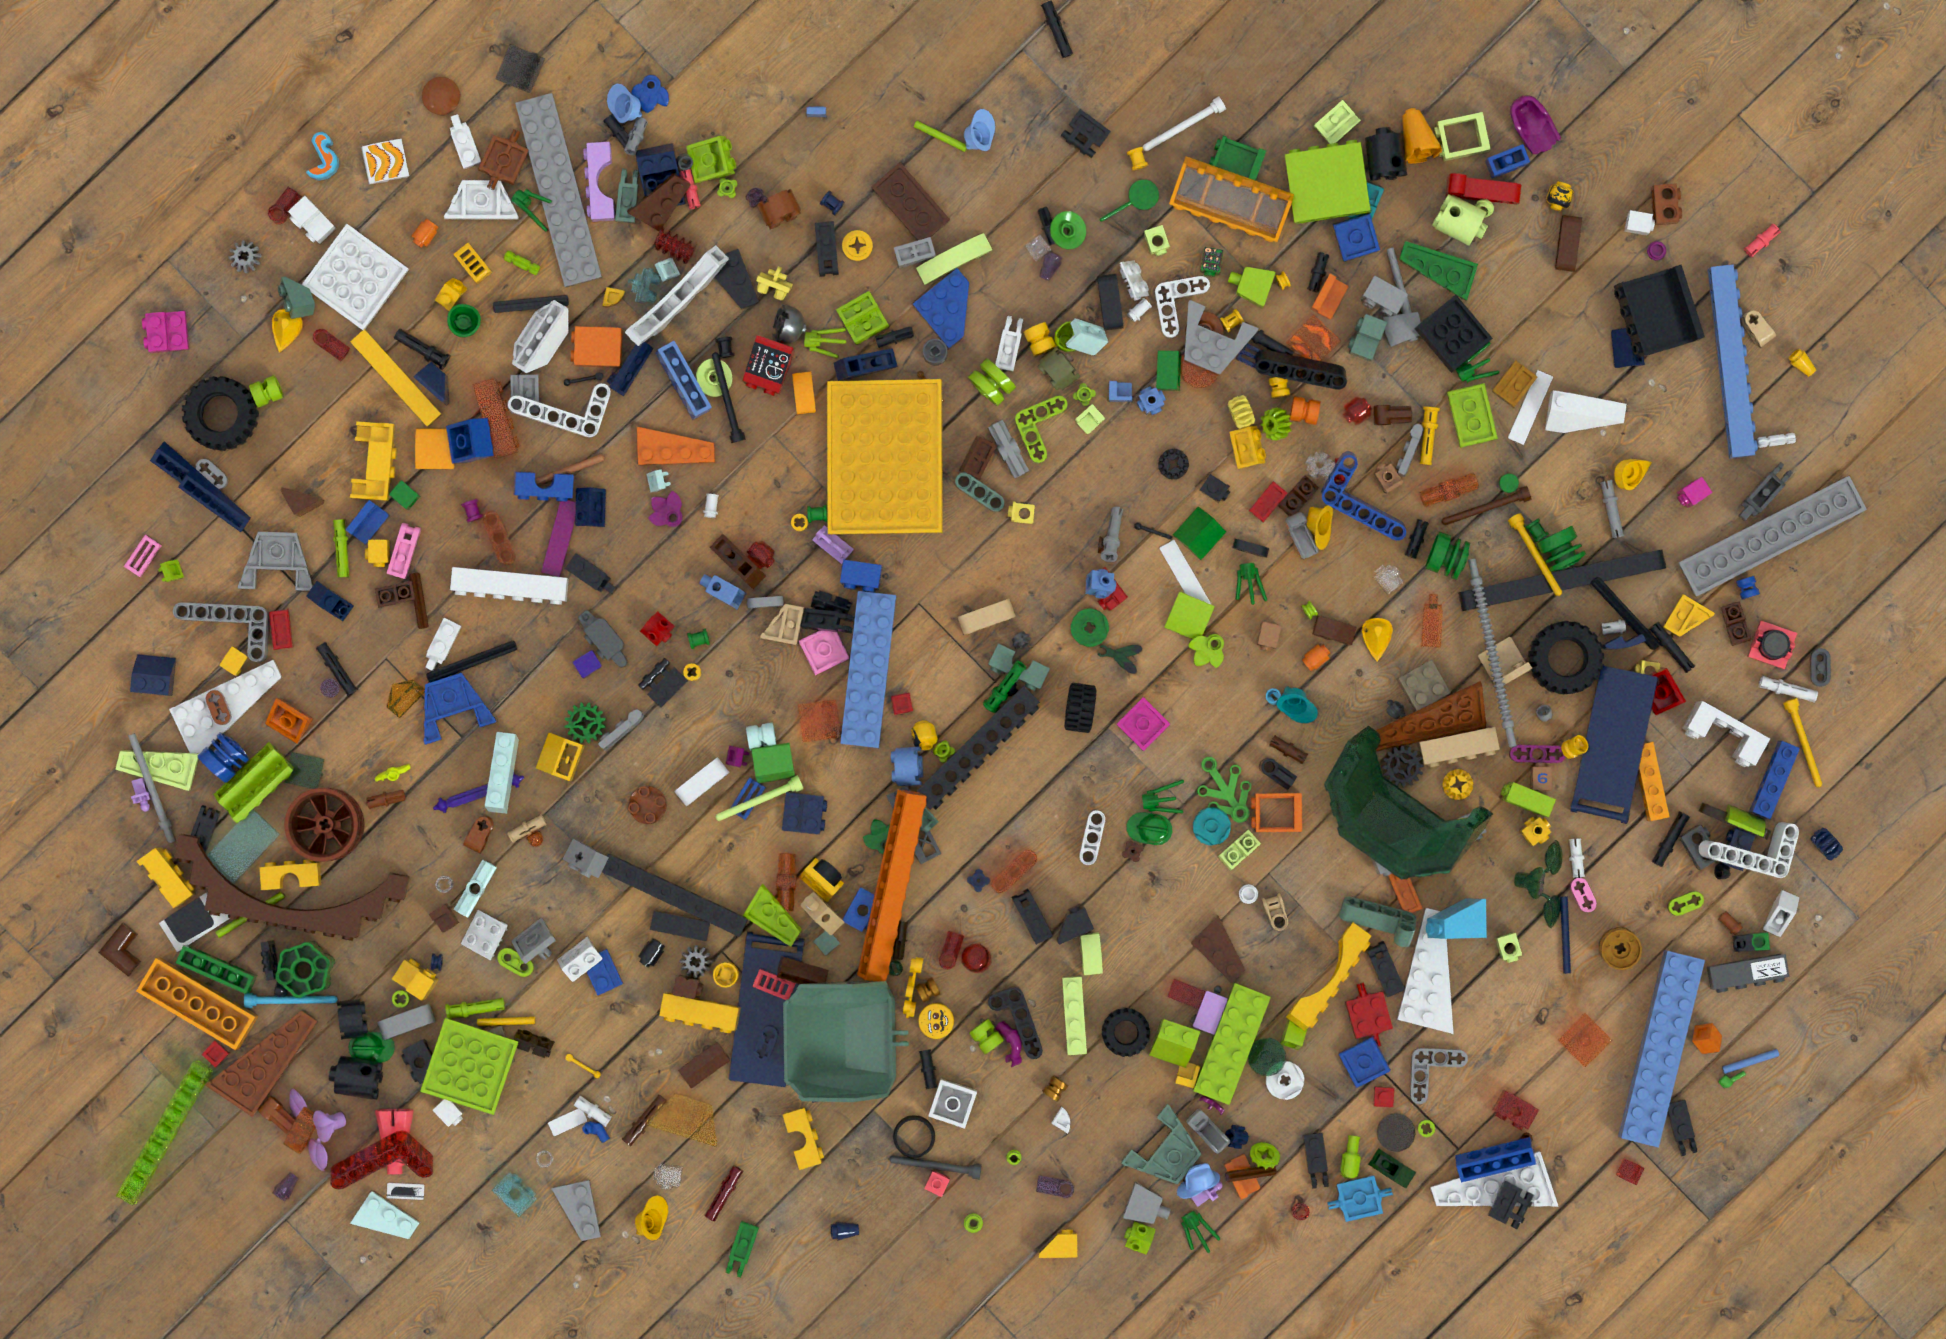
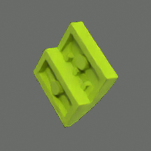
M870 291L836 309L856 345L889 327Z
M1179 591L1164 628L1194 639L1197 636L1203 635L1215 606Z
M1728 804L1726 808L1728 814L1725 821L1759 836H1764L1766 823L1763 818Z

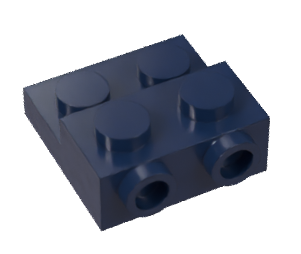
M786 792L782 830L820 835V832L825 829V820L822 819V814L827 811V801L824 800V796Z

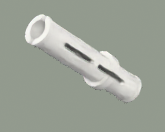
M1762 676L1759 681V688L1774 691L1775 694H1786L1815 703L1818 696V691L1789 684L1783 682L1782 679L1776 680Z

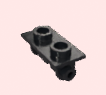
M820 590L819 592L815 591L811 602V607L814 609L836 611L842 614L849 613L852 603L848 602V599L836 596L833 602L831 601L832 594Z

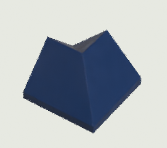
M430 362L415 374L414 378L447 406L449 404L448 376Z

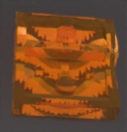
M1313 314L1286 344L1299 357L1322 361L1341 340Z

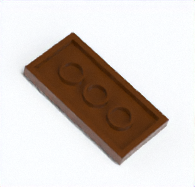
M901 162L871 187L917 241L932 237L950 221V218Z

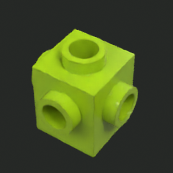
M1134 1221L1132 1227H1128L1125 1232L1124 1238L1127 1239L1125 1247L1146 1255L1152 1244L1156 1229Z

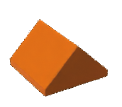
M276 698L265 724L298 744L313 718L283 699Z

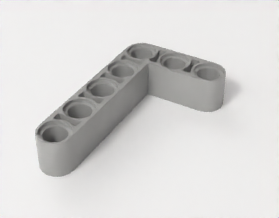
M178 603L173 607V615L177 619L184 621L249 624L247 651L249 659L255 662H263L267 658L270 618L269 611L266 608L260 606ZM182 606L187 608V614L184 617L179 615V609ZM201 607H204L207 612L203 618H200L198 615V610ZM223 608L226 614L220 619L217 616V611ZM239 609H243L245 616L239 620L236 617V612ZM258 610H262L264 617L258 621L255 618V614ZM257 629H261L263 632V637L259 640L254 637ZM260 648L262 656L256 659L253 656V652L255 649Z

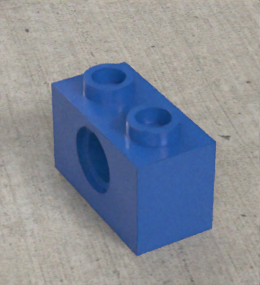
M1522 144L1487 158L1485 163L1493 179L1528 165L1530 160Z
M860 887L842 920L861 932L863 929L867 930L875 894ZM860 905L868 907L867 915L862 916L858 913L857 909Z

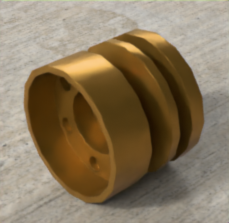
M1615 927L1603 934L1599 943V951L1601 957L1610 967L1617 970H1626L1638 963L1642 955V946L1640 940L1632 931L1622 927ZM1622 943L1624 950L1617 952L1615 946H1619Z

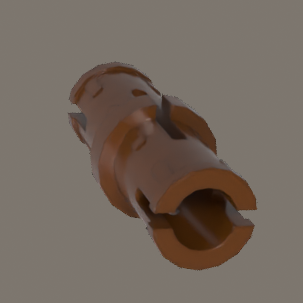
M1274 735L1272 740L1279 744L1271 741L1269 746L1284 753L1283 756L1285 757L1289 756L1300 764L1304 763L1305 760L1298 755L1306 759L1308 753L1294 747L1293 743H1287Z

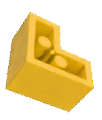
M412 958L410 960L405 959L392 980L405 987L407 992L421 1001L427 999L439 980L435 977L437 974L429 969L423 970L419 967L420 963Z

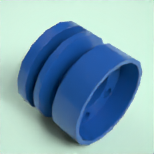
M219 732L217 738L222 743L213 739L211 742L216 749L213 751L205 747L197 757L213 774L223 782L228 783L236 774L231 766L235 765L238 768H242L243 765L238 758L246 763L249 757L234 739Z

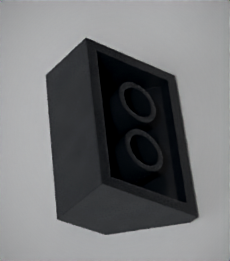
M1079 905L1068 909L1070 913L1065 915L1056 939L1059 945L1094 929L1084 906L1080 908Z

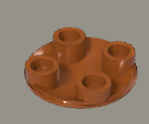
M446 77L431 79L426 83L422 91L424 106L430 112L442 116L452 112L458 106L461 96L455 82Z
M642 786L636 789L630 796L628 810L632 817L643 824H652L659 821L665 814L667 807L664 794L653 786Z

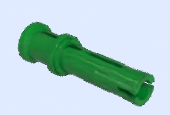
M1017 660L999 686L992 689L990 697L983 702L987 710L997 713L1002 701L1008 698L1007 693L1026 669V665L1023 662Z

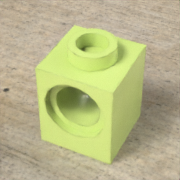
M1163 225L1145 230L1144 236L1150 254L1160 256L1167 253L1166 250L1170 246ZM1159 237L1162 239L1163 244L1161 246H1154L1152 239Z
M1513 932L1495 938L1501 960H1507V963L1519 960L1518 956H1521L1522 952L1516 933ZM1507 943H1512L1514 946V950L1510 954H1507L1504 950Z

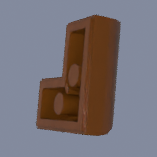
M121 923L98 953L125 975L130 976L141 961L126 949L138 934L126 924Z

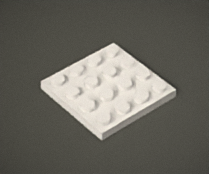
M346 224L302 285L309 288L311 293L364 331L409 269Z

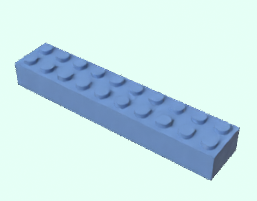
M1667 950L1663 952L1618 1137L1659 1148L1705 960Z

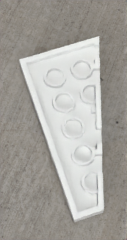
M271 660L211 689L222 692L232 716L231 721L226 725H219L212 718L206 703V695L211 690L169 709L190 753H201L205 747L209 748L212 745L211 741L218 739L217 734L219 732L224 734L256 701L282 678L275 660ZM212 694L213 698L210 699V701L215 702L218 707L219 704L217 700L220 698V696ZM218 709L220 716L217 718L224 722L227 714L222 713L221 709Z
M1425 908L1397 1020L1453 1034L1447 939L1428 938L1426 933L1427 918L1440 911Z
M1540 1151L1535 1152L1536 1165L1462 1183L1460 1177L1430 1187L1436 1206H1492L1505 1180L1523 1189L1520 1194L1522 1198L1525 1197L1527 1192L1534 1194L1531 1206L1559 1207ZM1516 1202L1515 1206L1521 1205V1203Z

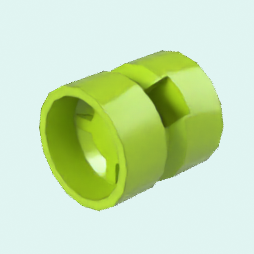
M275 375L265 378L263 383L257 381L249 385L252 397L258 408L269 404L270 400L275 402L284 398Z
M989 1018L969 1032L973 1040L979 1042L978 1047L984 1055L1004 1041L1000 1033L994 1031L995 1027Z

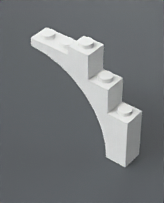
M716 245L708 250L687 275L649 312L631 325L625 333L638 346L650 337L660 333L676 314L686 308L697 293L708 286L729 258Z

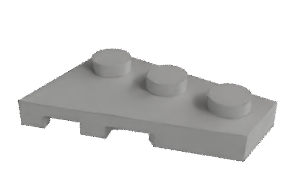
M590 1180L551 1188L581 1241L601 1237Z

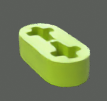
M1696 891L1686 893L1670 900L1667 906L1668 911L1672 915H1683L1700 908L1704 903V897ZM1692 895L1699 897L1697 905L1694 903L1687 904V901L1692 899ZM1674 902L1677 904L1684 903L1685 905L1679 908V912L1672 910Z

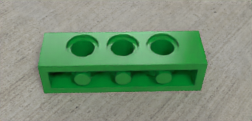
M183 945L176 960V964L244 994L250 993L257 978V975L189 945Z

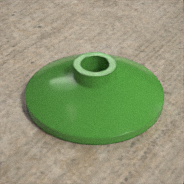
M1064 211L1053 218L1050 225V234L1055 244L1068 250L1074 249L1083 243L1086 237V225L1078 214ZM1064 228L1068 230L1067 235L1063 232Z

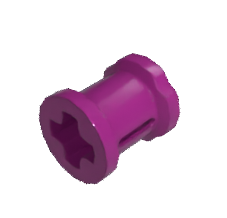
M478 499L461 504L468 518L466 520L467 523L483 518V514H480L477 505Z

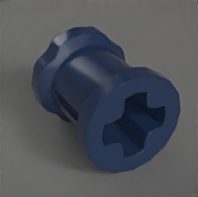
M829 190L819 204L826 206L835 216L845 202L837 199Z

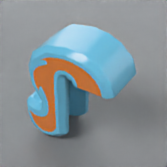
M317 132L311 141L323 164L308 170L306 173L312 179L321 181L330 178L337 172L339 158L334 151L328 148V146L333 145L332 139L324 132Z

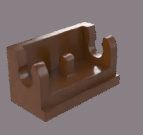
M976 436L959 471L980 480L997 445Z

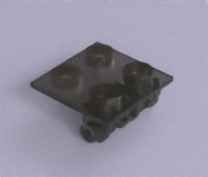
M510 44L495 79L531 94L545 58L540 57L537 53H531Z

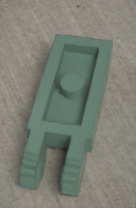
M622 168L621 182L618 188L616 222L635 223V217L628 214L627 210L637 205L639 170L634 169L632 175L633 182L629 184L626 183L627 169Z

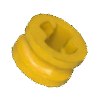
M1284 271L1281 272V275H1275V279L1282 291L1286 286H1291Z
M796 514L791 519V526L796 531H804L808 527V519L803 514ZM796 518H803L805 525L803 527H796L794 525L796 522L794 521Z

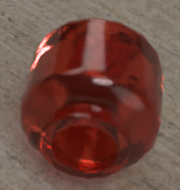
M1355 397L1344 405L1345 413L1343 416L1348 423L1353 422L1355 425H1360L1370 418L1372 408L1364 397L1362 399Z
M755 541L747 550V558L759 569L769 568L775 561L773 558L775 551L764 541Z

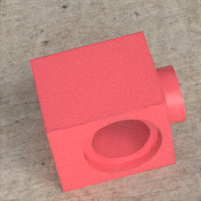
M932 1170L924 1189L942 1197L950 1177Z

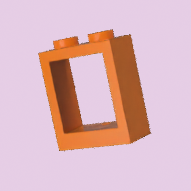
M1302 793L1254 794V798H1251V809H1255V817H1251V828H1255V832H1302ZM1260 798H1293V827H1260Z

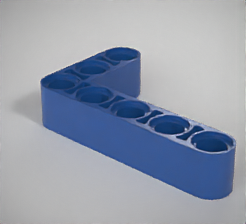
M1346 451L1342 453L1321 490L1323 502L1393 540H1402L1406 536V528L1402 521L1344 491L1357 468L1358 461L1353 452ZM1346 458L1354 459L1351 465L1347 466L1343 463ZM1338 474H1342L1344 476V480L1341 482H1336L1334 480V477ZM1333 491L1335 496L1328 499L1325 497V493ZM1344 500L1352 501L1350 507H1343L1341 504ZM1361 509L1369 511L1366 516H1360L1358 513ZM1380 517L1386 520L1383 525H1377L1375 521ZM1396 526L1402 528L1399 534H1394L1392 530Z

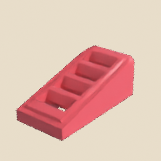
M760 968L752 987L787 1000L790 998L796 983L777 978L776 974ZM765 975L767 976L764 985L762 986L760 985L763 976ZM773 978L774 982L771 986V989L767 988V986L769 984L770 979ZM780 981L782 983L779 987L778 992L774 991V989L777 985V982ZM788 984L789 986L787 988L785 995L781 994L784 985Z

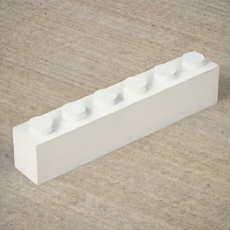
M452 567L450 590L455 591V595L466 596V592L474 593V597L485 598L486 594H491L494 599H504L505 596H512V600L515 601L531 598V602L543 603V600H550V604L562 605V601L567 602L569 579Z

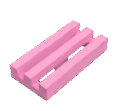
M144 535L124 567L137 576L142 577L162 545L149 536ZM147 541L150 542L134 567H131V564ZM154 545L155 548L153 549V551L151 552V554L149 555L141 569L137 571L138 567L140 566V564L142 563V561Z

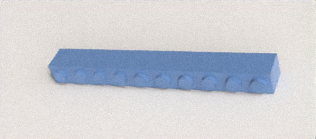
M1734 264L1715 266L1707 270L1729 459L1750 457L1755 455L1758 446L1757 441L1753 438L1755 422L1751 421V413H1753V404L1749 402L1751 386L1750 383H1747L1746 377L1749 375V368L1744 360V356H1747L1746 346L1742 343V337L1745 334L1744 327L1740 325V318H1742V309L1738 307L1740 290L1736 288L1735 282L1738 280L1737 269H1734Z

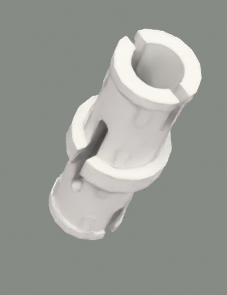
M1581 838L1576 839V847L1574 839H1569L1571 852L1569 861H1572V877H1578V869L1579 877H1585L1583 859L1585 858L1582 855Z
M581 1095L574 1104L575 1107L586 1113L587 1117H592L605 1127L612 1118V1116L598 1108L597 1104L590 1103Z

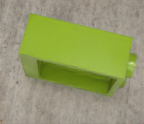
M1508 782L1507 785L1504 784L1500 793L1503 796L1501 800L1542 817L1550 816L1556 801L1554 798L1515 782Z

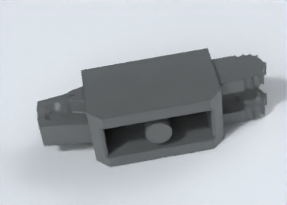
M1782 462L1772 472L1767 473L1743 500L1742 506L1744 509L1738 515L1743 521L1751 514L1755 517L1761 513L1786 485L1785 482L1793 472L1789 470L1779 479L1776 474L1783 468L1784 464Z
M588 610L580 614L578 618L585 628L583 630L586 633L584 637L590 645L593 643L598 648L596 650L597 654L603 660L605 658L608 661L612 659L618 667H625L628 660L621 652L624 649L625 643L605 619L595 618Z

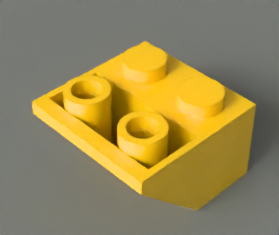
M549 732L536 769L567 781H572L585 745Z

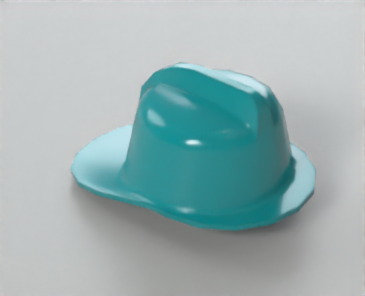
M1286 686L1282 696L1276 702L1277 708L1296 722L1310 723L1318 716L1317 708L1307 699L1306 693L1302 689Z

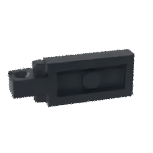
M578 554L573 556L565 568L595 590L602 592L605 589L613 594L616 589L615 586L609 583L611 578L606 573Z

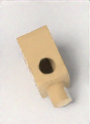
M812 892L801 903V907L829 935H832L844 923L837 913L815 892ZM828 914L829 919L825 921L822 917Z

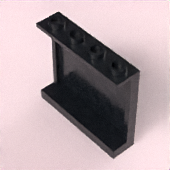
M1682 264L1614 285V295L1619 302L1620 314L1625 320L1626 332L1630 336L1632 351L1637 359L1705 338Z

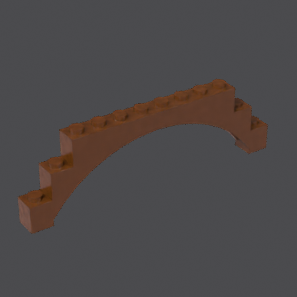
M182 833L178 836L175 858H179V862L190 864L191 861H194L189 884H193L194 888L205 890L208 887L204 910L209 911L210 915L220 916V913L228 914V918L231 919L244 917L247 918L248 922L258 923L260 920L265 921L266 925L277 927L278 924L285 925L286 929L296 930L298 927L303 928L306 933L315 934L316 931L323 932L324 936L334 937L335 935H341L342 939L353 941L354 938L359 937L362 916H365V920L377 922V919L382 918L386 897H389L388 901L400 903V900H404L406 896L409 876L390 872L388 879L380 886L348 903L322 909L281 907L255 898L229 881L206 855L199 842L200 837Z

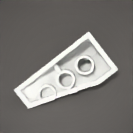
M1553 390L1550 393L1545 430L1568 433L1624 423L1627 404Z

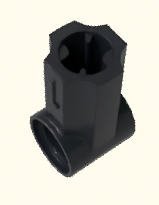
M1265 758L1259 764V769L1263 774L1286 790L1293 785L1297 778L1296 775L1274 759ZM1268 761H1271L1274 765L1271 772L1264 770V765Z

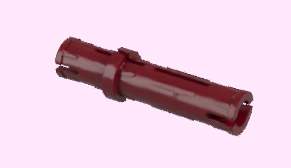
M734 1165L732 1166L728 1176L722 1181L719 1192L704 1215L706 1218L714 1222L716 1221L732 1190L736 1189L735 1185L744 1172L743 1170Z

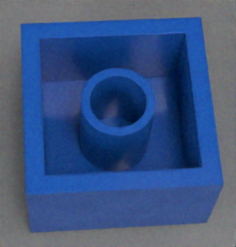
M488 418L469 419L446 426L452 464L468 463L494 456Z
M843 559L840 583L846 589L855 590L856 587H863V591L874 593L875 589L879 590L882 565Z

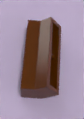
M781 956L777 978L797 984L825 983L829 970Z
M716 1042L678 1071L692 1089L728 1063L730 1058L721 1045Z

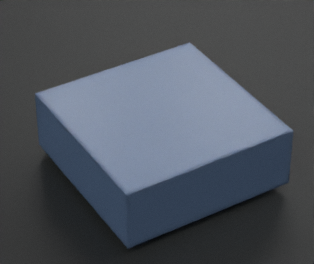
M807 107V117H826V107Z

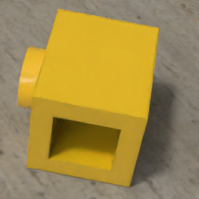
M368 540V548H365V559L368 560V563L373 564V567H385V564L390 563L389 540Z

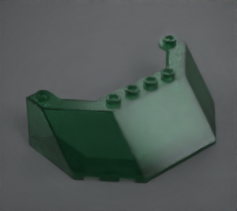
M1370 726L1365 727L1347 741L1324 783L1331 799L1330 806L1333 816H1336L1339 835L1401 880L1408 879L1409 877H1425L1439 873H1450L1486 828L1493 813L1479 806L1473 809L1467 818L1444 820L1383 777L1376 749L1381 742L1380 735Z

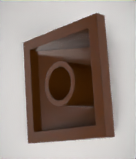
M281 488V492L293 514L298 517L324 504L325 500Z

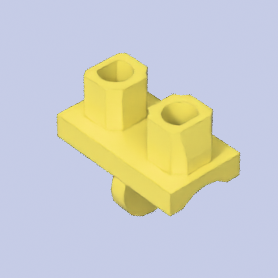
M779 266L776 271L769 269L768 274L760 272L756 280L758 282L757 292L767 294L769 287L776 288L774 297L781 301L790 292L793 284L784 281L787 275L781 273L782 267Z

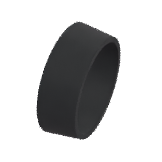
M917 1115L907 1116L900 1120L894 1129V1144L898 1151L907 1157H921L927 1154L934 1145V1128L924 1117ZM910 1120L923 1122L931 1132L929 1147L918 1155L905 1153L897 1143L899 1128Z

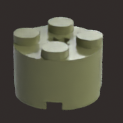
M1056 346L1039 360L1038 368L1044 375L1049 374L1052 378L1050 383L1056 390L1061 389L1063 391L1077 380L1080 374H1074L1076 369L1064 354L1057 353L1060 349Z

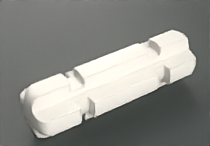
M1794 433L1768 436V438L1765 436L1757 439L1759 448L1767 447V445L1770 447L1796 442Z

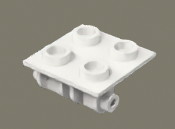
M1135 260L1120 262L1121 269L1119 271L1123 279L1127 278L1124 280V283H1129L1126 287H1130L1128 292L1131 299L1133 298L1134 301H1137L1141 297L1149 296L1148 285L1142 279L1140 266L1135 263Z
M477 910L461 945L491 960L492 956H495L494 953L497 946H500L499 942L503 940L501 938L505 930H508L507 924Z

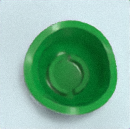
M458 304L450 309L447 323L454 335L465 338L473 335L478 330L481 317L476 308L466 304Z

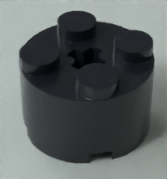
M360 999L337 1001V1006H341V1008H338L340 1033L344 1032V1035H341V1040L364 1037V1034L368 1033L367 1020L363 1021L362 1014H366L365 1001L361 1002Z

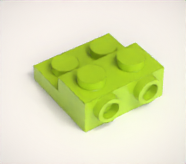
M717 136L686 146L688 155L693 159L691 169L695 183L735 174L736 162L734 158H731L729 151L732 150V144L726 136Z

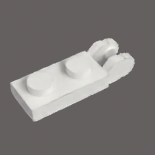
M1007 316L995 363L999 369L1014 371L1023 319L1019 318L1016 332L1009 331L1012 316Z

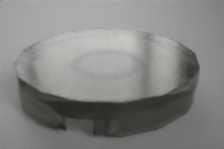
M1399 1113L1385 1116L1379 1122L1377 1128V1138L1380 1144L1393 1152H1400L1409 1148L1414 1142L1416 1135L1412 1121Z

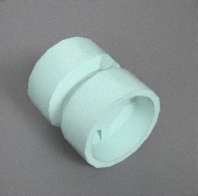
M773 722L762 724L761 727L757 725L746 727L750 751L753 748L777 745Z

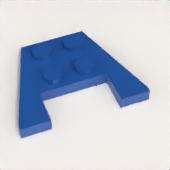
M463 673L425 684V745L442 740L436 720L474 709L479 727L497 722Z

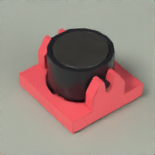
M1760 621L1747 657L1785 669L1788 659L1793 654L1792 650L1795 648L1794 641L1797 633Z

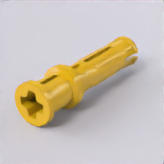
M1423 406L1424 420L1421 425L1424 429L1420 464L1432 465L1435 429L1438 427L1437 415L1440 408ZM1429 438L1428 454H1426L1427 440Z

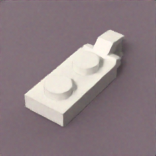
M458 114L451 116L454 126L450 128L451 136L463 169L480 164L481 158L469 126H467L466 122L461 123Z
M443 618L427 651L426 657L429 660L425 668L434 671L437 663L442 664L446 660L462 626Z

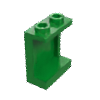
M1224 135L1222 140L1218 139L1214 150H1217L1215 158L1211 156L1209 164L1256 181L1266 150L1252 148L1228 139Z

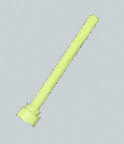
M798 775L790 778L791 780L788 781V784L716 814L715 818L721 821L788 791L798 792L803 790L802 783Z

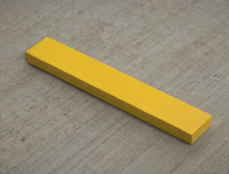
M365 329L350 341L427 427L442 415Z

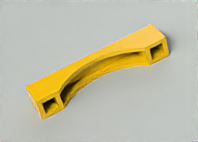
M1351 923L1338 940V962L1330 981L1319 992L1300 998L1289 1011L1286 1018L1304 1031L1309 1027L1313 1028L1318 1021V1018H1316L1318 1013H1323L1328 1007L1329 1003H1327L1329 997L1333 998L1338 992L1339 988L1337 986L1340 981L1344 982L1350 974L1347 972L1351 966L1355 967L1360 960V957H1358L1360 952H1365L1371 944L1369 942L1371 935L1355 923Z

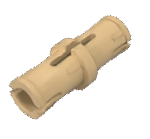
M540 814L532 820L524 821L522 825L508 831V836L514 843L516 840L526 835L530 836L533 831L546 826V820Z

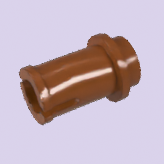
M1727 911L1718 918L1730 930V934L1736 935L1743 928L1741 922L1738 923Z

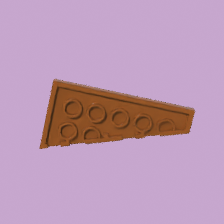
M1481 681L1371 732L1373 750L1379 751L1487 728Z

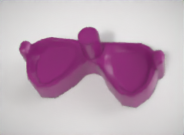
M1203 1095L1200 1097L1199 1101L1202 1100L1210 1104L1208 1106L1209 1110L1214 1106L1220 1112V1115L1225 1111L1217 1102Z

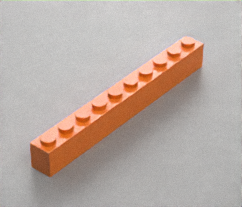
M897 790L857 976L864 980L886 981L889 974V965L894 952V942L898 935V924L902 917V906L906 898V888L910 880L911 865L914 862L915 847L918 844L919 829L922 825L923 811L926 807L927 796L916 791Z

